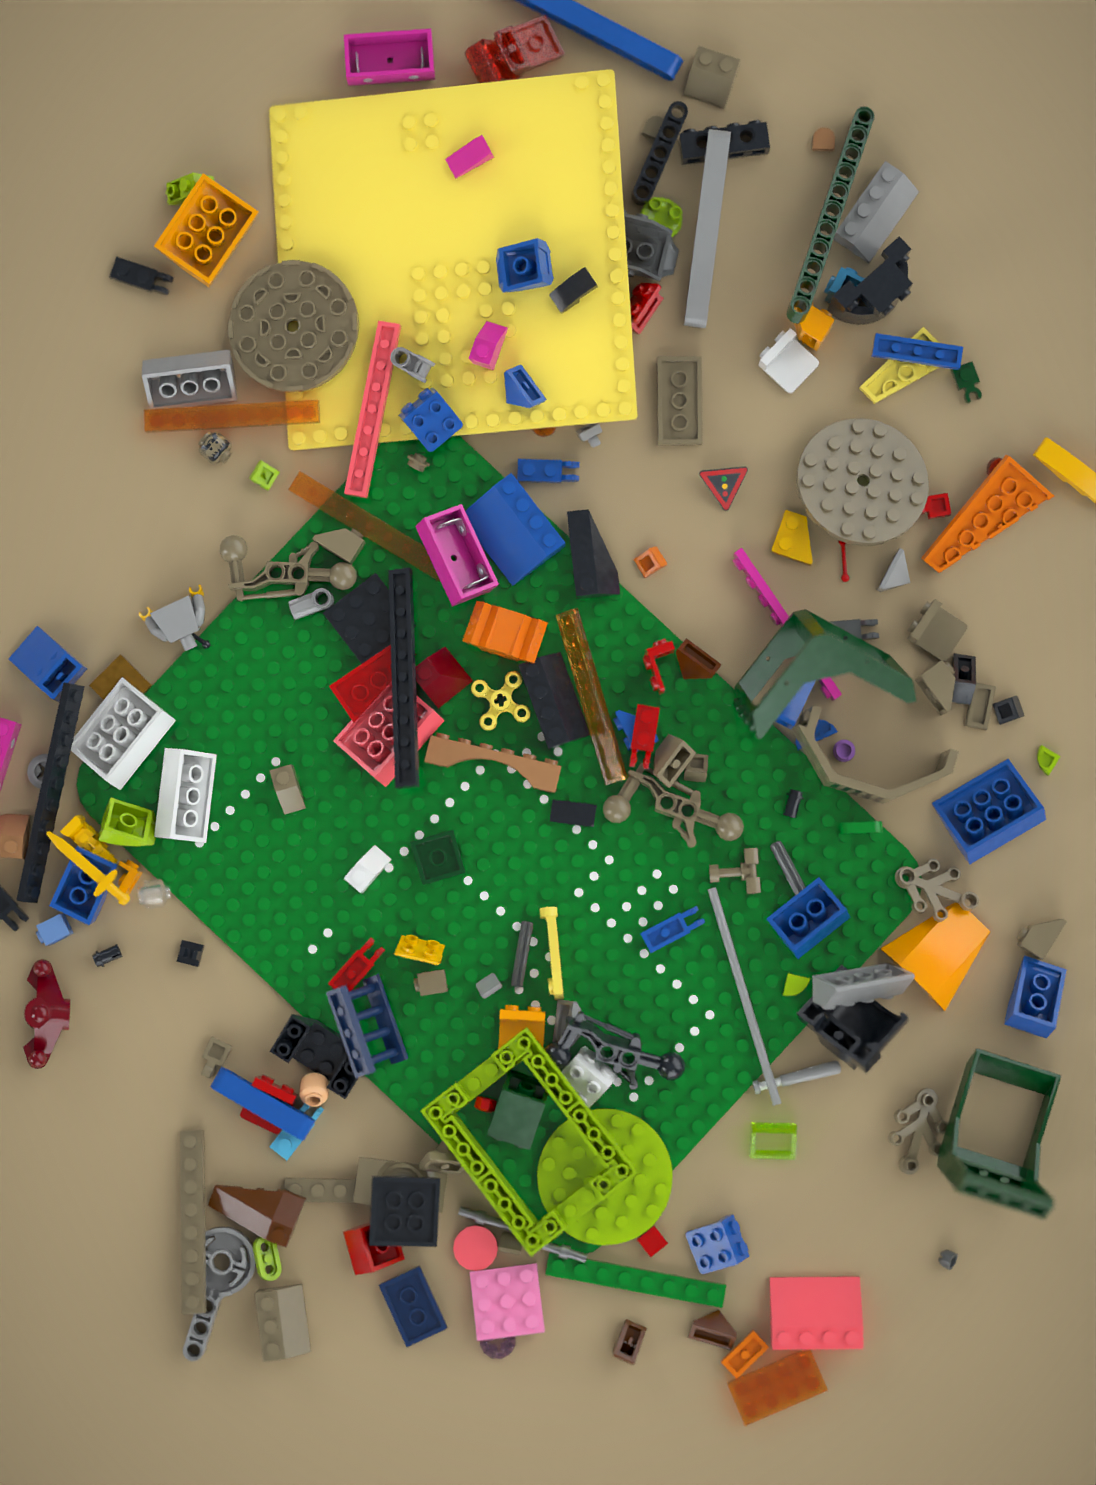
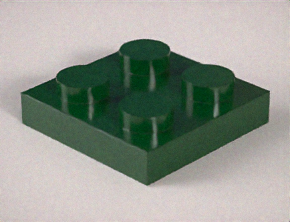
M454 830L410 842L422 885L466 873Z

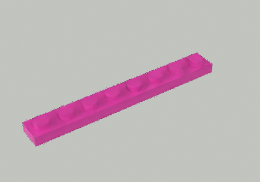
M740 548L734 552L733 556L735 559H733V563L739 571L743 569L747 575L745 580L750 588H756L760 594L758 599L764 607H769L772 612L770 617L777 626L779 624L782 626L789 618L788 614L743 548ZM831 677L818 680L822 685L820 690L827 699L831 698L834 701L842 695Z

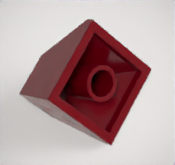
M446 647L427 657L416 666V682L438 709L473 682Z

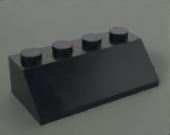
M561 652L538 657L535 663L524 662L518 664L548 750L590 736Z

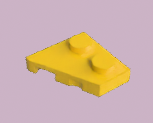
M785 510L771 552L811 566L813 561L807 517Z

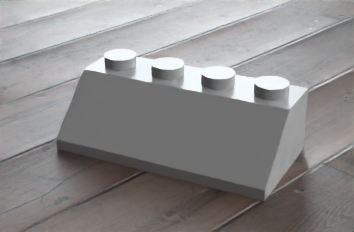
M885 161L837 229L833 240L867 263H870L919 191L903 172Z
M230 350L143 360L142 379L150 412L237 401L234 367Z
M885 963L813 976V1002L822 1006V1009L830 1010L838 1005L853 1006L855 1002L860 1001L870 1003L874 1002V999L877 998L892 999L894 995L903 994L913 981L914 973L892 963Z

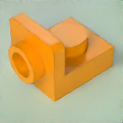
M129 859L126 862L120 860L118 865L128 870V873H124L119 879V889L124 894H130L143 872L138 870L139 865Z

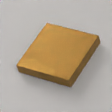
M120 654L89 686L104 700L121 678H124L143 694L152 685Z

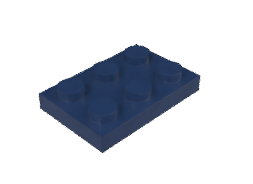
M420 1265L378 1285L406 1348L448 1329Z

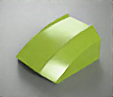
M110 798L102 818L97 840L122 846L154 845L155 813L152 810Z

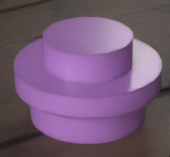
M849 740L838 741L833 747L834 757L841 762L851 760L855 755V746Z

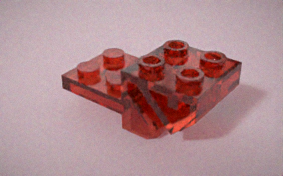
M546 15L515 27L511 25L500 29L494 33V40L482 39L470 46L464 53L479 83L516 80L521 78L526 71L562 58L565 55Z

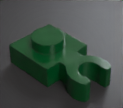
M973 361L961 365L959 370L951 369L958 391L965 390V402L967 404L971 402L970 393L976 394L978 400L981 399L982 393L975 387L980 380Z

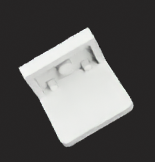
M791 328L787 332L782 331L775 338L774 341L777 343L772 348L766 347L759 355L761 359L758 365L787 393H793L819 365V361L795 339L797 334Z
M586 1046L561 1071L589 1108L618 1077L611 1067L602 1061L595 1060V1053Z

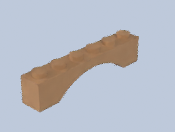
M442 733L430 736L425 757L426 763L448 768L456 763L467 760L485 759L497 761L518 771L534 789L556 793L561 772V766L557 765L558 761L545 758V761L541 762L536 760V756L523 753V757L514 755L515 751L502 748L501 752L492 750V745L480 743L478 747L471 745L470 740L458 738L457 742L449 740L450 736Z

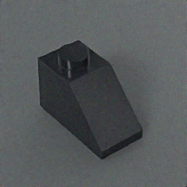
M954 653L952 668L955 671L953 674L955 685L952 702L971 705L976 687V656Z

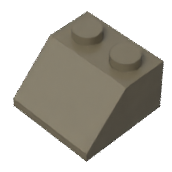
M698 46L684 95L725 108L739 68L740 59Z
M943 660L915 679L940 715L951 710L955 677L953 675L955 671L948 662L944 663Z

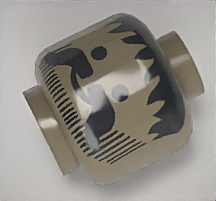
M217 431L213 433L207 432L198 443L200 445V454L212 464H217L220 461L225 463L232 454L230 452L231 442Z

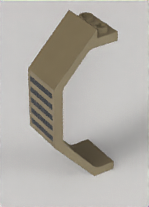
M812 706L805 710L800 716L798 725L792 728L794 735L824 786L881 804L953 773L959 751L953 749L942 752L937 769L933 774L894 790H887L839 775L832 769L814 737L822 708Z

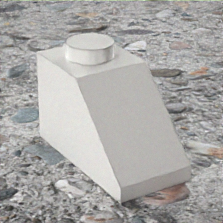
M374 845L356 863L344 879L360 893H364L392 859Z

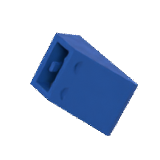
M39 626L30 633L9 658L36 686L57 702L60 701L63 683L75 684L87 670L82 663Z

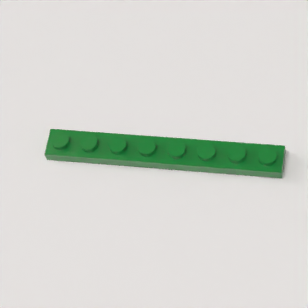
M549 1252L545 1273L548 1276L723 1308L726 1284L587 1258L585 1263L571 1258L566 1260L558 1257V1254Z

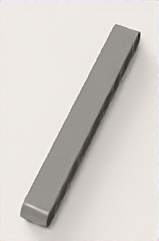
M709 129L684 326L706 328L731 136L730 131Z

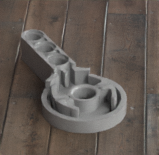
M215 1227L205 1232V1240H207L206 1300H210L214 1308L212 1311L206 1310V1313L193 1315L183 1348V1354L189 1361L199 1360L206 1352L222 1298L240 1291L254 1275L256 1262L253 1244L244 1233L235 1228ZM219 1253L226 1254L230 1259L229 1267L225 1270L217 1269L214 1265L215 1255ZM196 1323H205L207 1331L204 1333L199 1332L196 1328ZM190 1344H197L200 1347V1353H191L189 1349Z

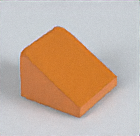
M657 546L649 548L634 559L645 578L667 565Z

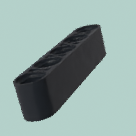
M675 101L669 106L634 186L631 196L637 205H645L650 201L687 117L688 108L681 101ZM679 109L683 116L681 118L674 117L672 110ZM663 130H672L674 137H665ZM662 149L665 157H656L654 150ZM653 169L657 176L649 178L645 171ZM637 190H646L648 197L640 198L637 195Z

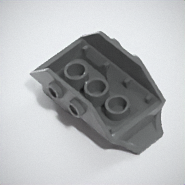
M624 210L628 277L636 275L660 281L665 276L673 275L679 254V249L675 246L671 237L673 231L654 220L648 219V216L644 214L631 215L627 214V211Z

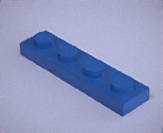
M875 333L871 357L959 370L963 347Z

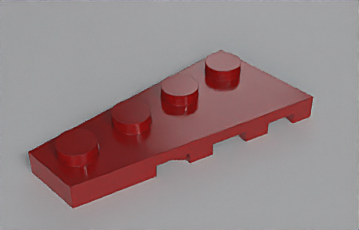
M391 645L329 686L354 723L392 681Z

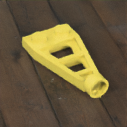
M557 907L540 908L539 911L540 918L545 919L548 926L552 978H548L550 995L554 994L555 1000H562L564 996L556 924L558 911Z

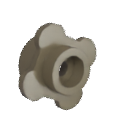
M418 453L408 455L409 461L407 464L410 467L423 472L425 467L430 466L426 462L427 458Z

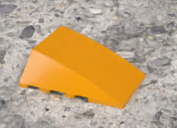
M956 902L945 908L948 912V917L943 922L935 921L932 916L880 948L895 964L914 973V980L944 1011L947 1009L990 933V930L970 911L963 910L960 904ZM939 911L937 913L938 917H944L942 912Z

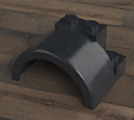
M899 236L883 250L881 256L885 261L856 287L851 281H848L833 295L827 311L838 320L855 325L870 324L887 316L895 308L899 300L902 302L911 294L910 289L913 283L908 279L907 263L910 259L908 255L911 248ZM861 298L866 306H858L860 304L858 299Z
M841 965L835 972L848 969ZM812 996L797 1012L799 1020L817 1034L823 1046L853 1070L858 1066L866 1074L881 1058L880 1053L909 1021L905 1013L901 1012L900 1016L896 1015L876 1000L870 1003L855 1002L853 1006L838 1005L834 1009L827 1010L814 1003Z

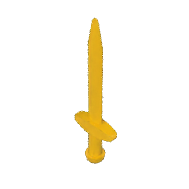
M50 831L46 833L64 855L98 883L94 892L95 897L107 890L119 900L118 903L120 905H126L129 902V894H124L113 884L118 873L117 870H113L105 876L64 839Z

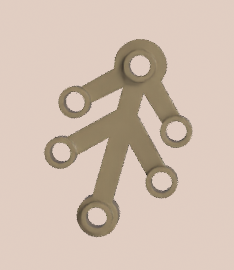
M930 859L926 864L915 869L907 866L901 867L895 873L897 885L907 889L913 901V911L921 914L927 909V903L921 899L916 888L918 887L924 890L934 910L933 918L937 922H943L948 917V912L941 905L937 895L959 903L960 907L965 911H972L979 904V898L973 892H966L962 895L939 886L948 881L955 882L960 878L961 872L956 867H951L945 873L927 881L919 878L926 873L934 874L940 869V863L936 859ZM930 863H933L936 866L935 870L930 868ZM950 871L956 873V878L951 877ZM902 875H906L909 880L907 882L904 881ZM965 899L970 901V906H967L964 903ZM917 903H920L923 906L922 910H919L917 908ZM938 911L943 913V918L938 917Z
M929 1088L920 1090L916 1095L915 1102L904 1109L897 1110L894 1114L895 1121L901 1124L907 1123L910 1115L919 1111L917 1119L900 1130L891 1132L888 1136L891 1144L899 1146L903 1143L905 1137L913 1133L908 1155L903 1156L899 1160V1168L906 1174H914L919 1168L917 1155L922 1136H924L929 1145V1152L935 1156L939 1154L942 1144L937 1142L926 1121L928 1113L935 1123L934 1128L936 1132L945 1134L948 1122L942 1119L936 1108L938 1103L936 1092ZM927 1096L930 1097V1102L928 1104L925 1103V1099ZM901 1113H904L903 1120L899 1119ZM944 1123L945 1128L940 1131V1125ZM895 1135L899 1136L897 1142H894L893 1140ZM938 1145L939 1150L935 1153L934 1147ZM910 1162H913L912 1169L908 1168Z

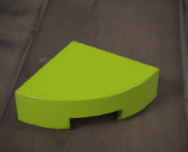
M1040 745L1037 753L1038 765L1049 776L1061 756Z
M788 973L783 995L793 996L802 992L807 987L810 979Z

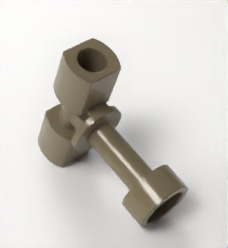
M758 848L744 849V863H740L738 868L719 869L718 864L709 865L710 883L719 882V878L741 876V881L746 880L747 894L761 893L760 877H757L756 865L759 864Z

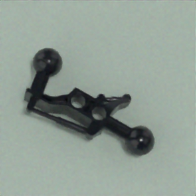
M579 1011L575 1017L567 1016L566 1028L558 1042L550 1043L544 1049L560 1070L564 1069L571 1060L569 1048L577 1034L588 1038L594 1046L595 1060L613 1064L614 1072L620 1073L633 1090L638 1087V1079L635 1074L637 1064L657 1069L661 1077L666 1080H676L685 1071L684 1059L679 1054L667 1052L662 1056L643 1052L641 1051V1040L638 1033L631 1034L611 1024L603 1023L585 1015L583 1011ZM594 1024L603 1027L605 1030L617 1034L623 1038L603 1033ZM605 1046L611 1047L610 1050H603L602 1048ZM627 1052L633 1053L631 1056H624L623 1054Z

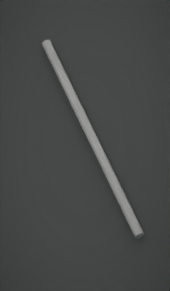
M716 887L708 889V894L773 1106L778 1105L782 1102Z

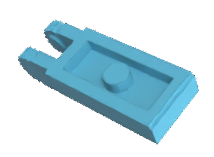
M304 1104L300 1111L305 1113L311 1106ZM321 1106L317 1108L311 1118L316 1121L324 1109ZM282 1130L270 1145V1148L285 1160H288L302 1140Z

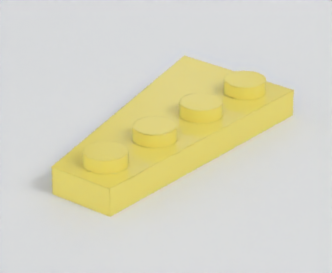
M924 327L911 338L939 343ZM889 359L859 389L876 404L940 367Z

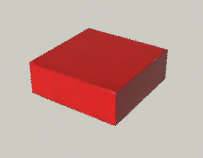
M655 1225L637 1238V1241L650 1258L668 1244Z

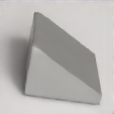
M491 973L477 982L476 987L482 998L485 999L502 988V984L497 976Z

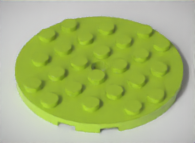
M618 1109L591 1110L638 1173L564 1231L570 1236L586 1243L615 1245L630 1241L645 1233L662 1215L671 1194L673 1181L672 1165L663 1141L645 1121L631 1113ZM569 1119L552 1133L543 1148L539 1160L537 1174L539 1194L548 1213L606 1169Z

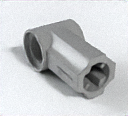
M318 588L310 594L289 601V608L294 619L297 620L318 611L329 609L334 605V596L328 590ZM321 594H327L328 601L320 605L318 597Z

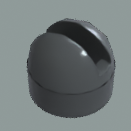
M944 1250L940 1253L943 1257H939L938 1261L941 1266L951 1270L956 1264L958 1254L950 1250Z

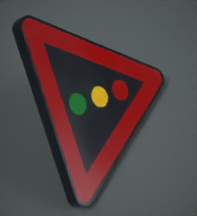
M743 466L701 470L699 475L722 508L727 511L748 472V468Z

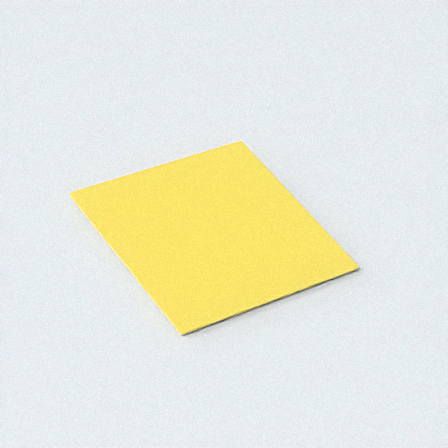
M612 69L270 107L278 263L287 260H300L316 263L330 270L350 291L357 307L359 332L355 349L347 364L335 377L311 390L285 392L288 446L291 450L354 445L378 321L400 324L401 331L397 348H405L435 363V366L431 367L425 378L427 380L426 383L410 376L395 365L393 366L378 443L418 439L398 415L402 413L401 409L410 402L413 404L419 399L418 395L426 388L431 389L432 387L441 395L463 423L462 428L452 436L637 419L615 73ZM483 135L494 158L455 179L445 159L473 139ZM536 238L546 241L551 251L550 257L554 277L552 284L535 289L503 293L498 282L497 249ZM586 267L598 287L580 298L579 303L561 314L549 294L569 277ZM291 321L289 323L288 330L290 332L298 330V321ZM486 321L508 328L494 370L475 365L469 360L475 338ZM403 354L400 357V364H403L406 361V354ZM522 365L547 400L532 408L506 403L504 372Z

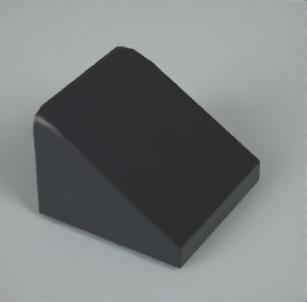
M1018 696L992 704L999 725L1025 716Z

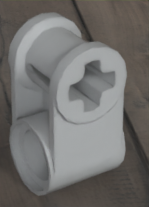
M402 347L394 349L390 356L393 365L423 383H426L427 380L425 378L431 367L435 366L434 362ZM403 354H406V361L403 364H400V357Z

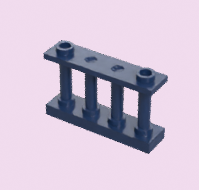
M379 974L363 979L364 986L348 992L345 985L326 992L355 1078L376 1072L374 1064L390 1059L392 1065L408 1059ZM367 995L371 1008L356 1013L351 1000ZM375 1016L379 1029L363 1034L359 1021ZM382 1037L386 1050L371 1056L366 1043Z

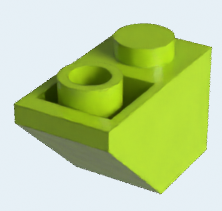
M192 172L168 182L166 189L168 205H182L202 174ZM206 175L212 180H214V176Z

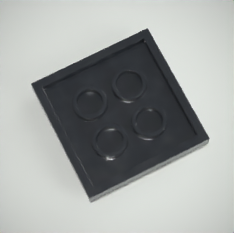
M376 573L323 612L361 664L391 645L389 589Z
M372 1176L369 1245L437 1247L440 1178Z

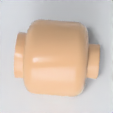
M309 1073L302 1077L299 1091L300 1099L312 1107L323 1104L329 1096V1089L326 1088L329 1084L328 1079L319 1073Z

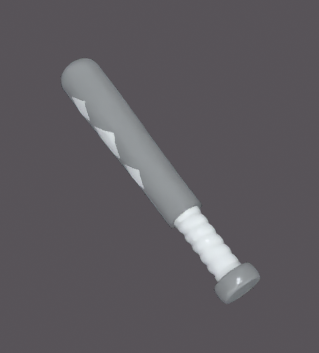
M831 1061L780 1075V1077L774 1079L777 1087H784L839 1074L841 1066L838 1061ZM756 1080L752 1082L755 1094H760L762 1090L768 1089L766 1081L758 1082Z

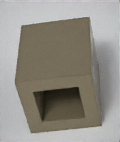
M445 969L418 973V978L414 979L415 991H420V996L448 992Z

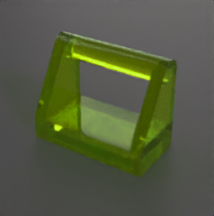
M750 1122V1159L795 1160L796 1123ZM756 1133L791 1134L790 1150H755Z

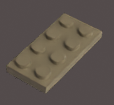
M701 356L657 357L658 446L702 445Z

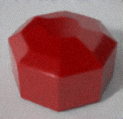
M478 1096L476 1097L475 1107L482 1112H494L497 1101Z

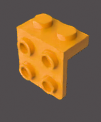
M505 1005V1009H500L498 1049L526 1027L540 1045L544 1047L546 1011H541V1007L528 1006L527 1010H518L519 1006Z

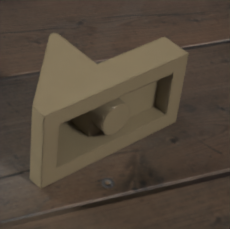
M444 1141L436 1147V1151L428 1152L419 1162L420 1171L460 1174L464 1170Z

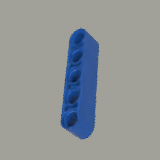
M221 1067L210 1086L218 1093L302 1141L306 1139L315 1122L310 1116L281 1099L252 1086L250 1081L227 1068Z

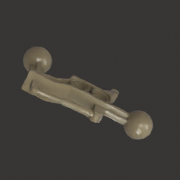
M231 535L226 537L220 544L221 557L229 562L232 583L228 584L231 590H236L237 600L240 602L247 599L266 597L277 598L296 595L302 597L309 586V581L331 582L335 588L345 590L352 587L357 579V572L354 566L347 562H339L333 565L331 569L310 568L312 558L319 550L318 543L313 541L309 546L301 549L300 552L296 554L291 553L289 555V562L267 561L264 572L254 580L245 581L242 560L247 554L248 547L244 539ZM304 555L302 559L298 562V557ZM281 568L282 575L279 578H272L271 572L273 569ZM303 569L304 576L301 579H294L293 573L295 570ZM271 584L295 585V589L270 591L252 595H244L243 591H258Z
M643 763L639 765L636 772L629 770L627 775L629 777L618 795L608 797L603 804L605 818L613 823H621L631 813L630 799L640 784L649 788L655 799L654 811L674 818L672 827L680 832L689 848H693L696 845L693 833L695 821L715 828L719 837L727 841L738 839L744 829L742 819L735 813H725L718 816L699 809L701 806V794L697 790L694 791L675 781L672 787L691 796L690 799L665 791L653 778L643 775L644 770L654 775L653 769H643ZM668 798L672 801L673 806L670 809H664L660 801ZM684 806H690L694 814L686 817L682 814L681 809ZM681 821L684 822L686 831L680 827Z

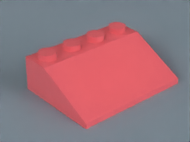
M392 681L355 723L351 720L333 740L385 787L395 777ZM417 696L419 750L445 720Z
M860 1276L769 1277L770 1345L772 1350L864 1349Z

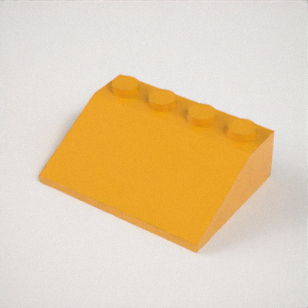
M203 173L154 247L188 274L210 288L258 217L259 211Z

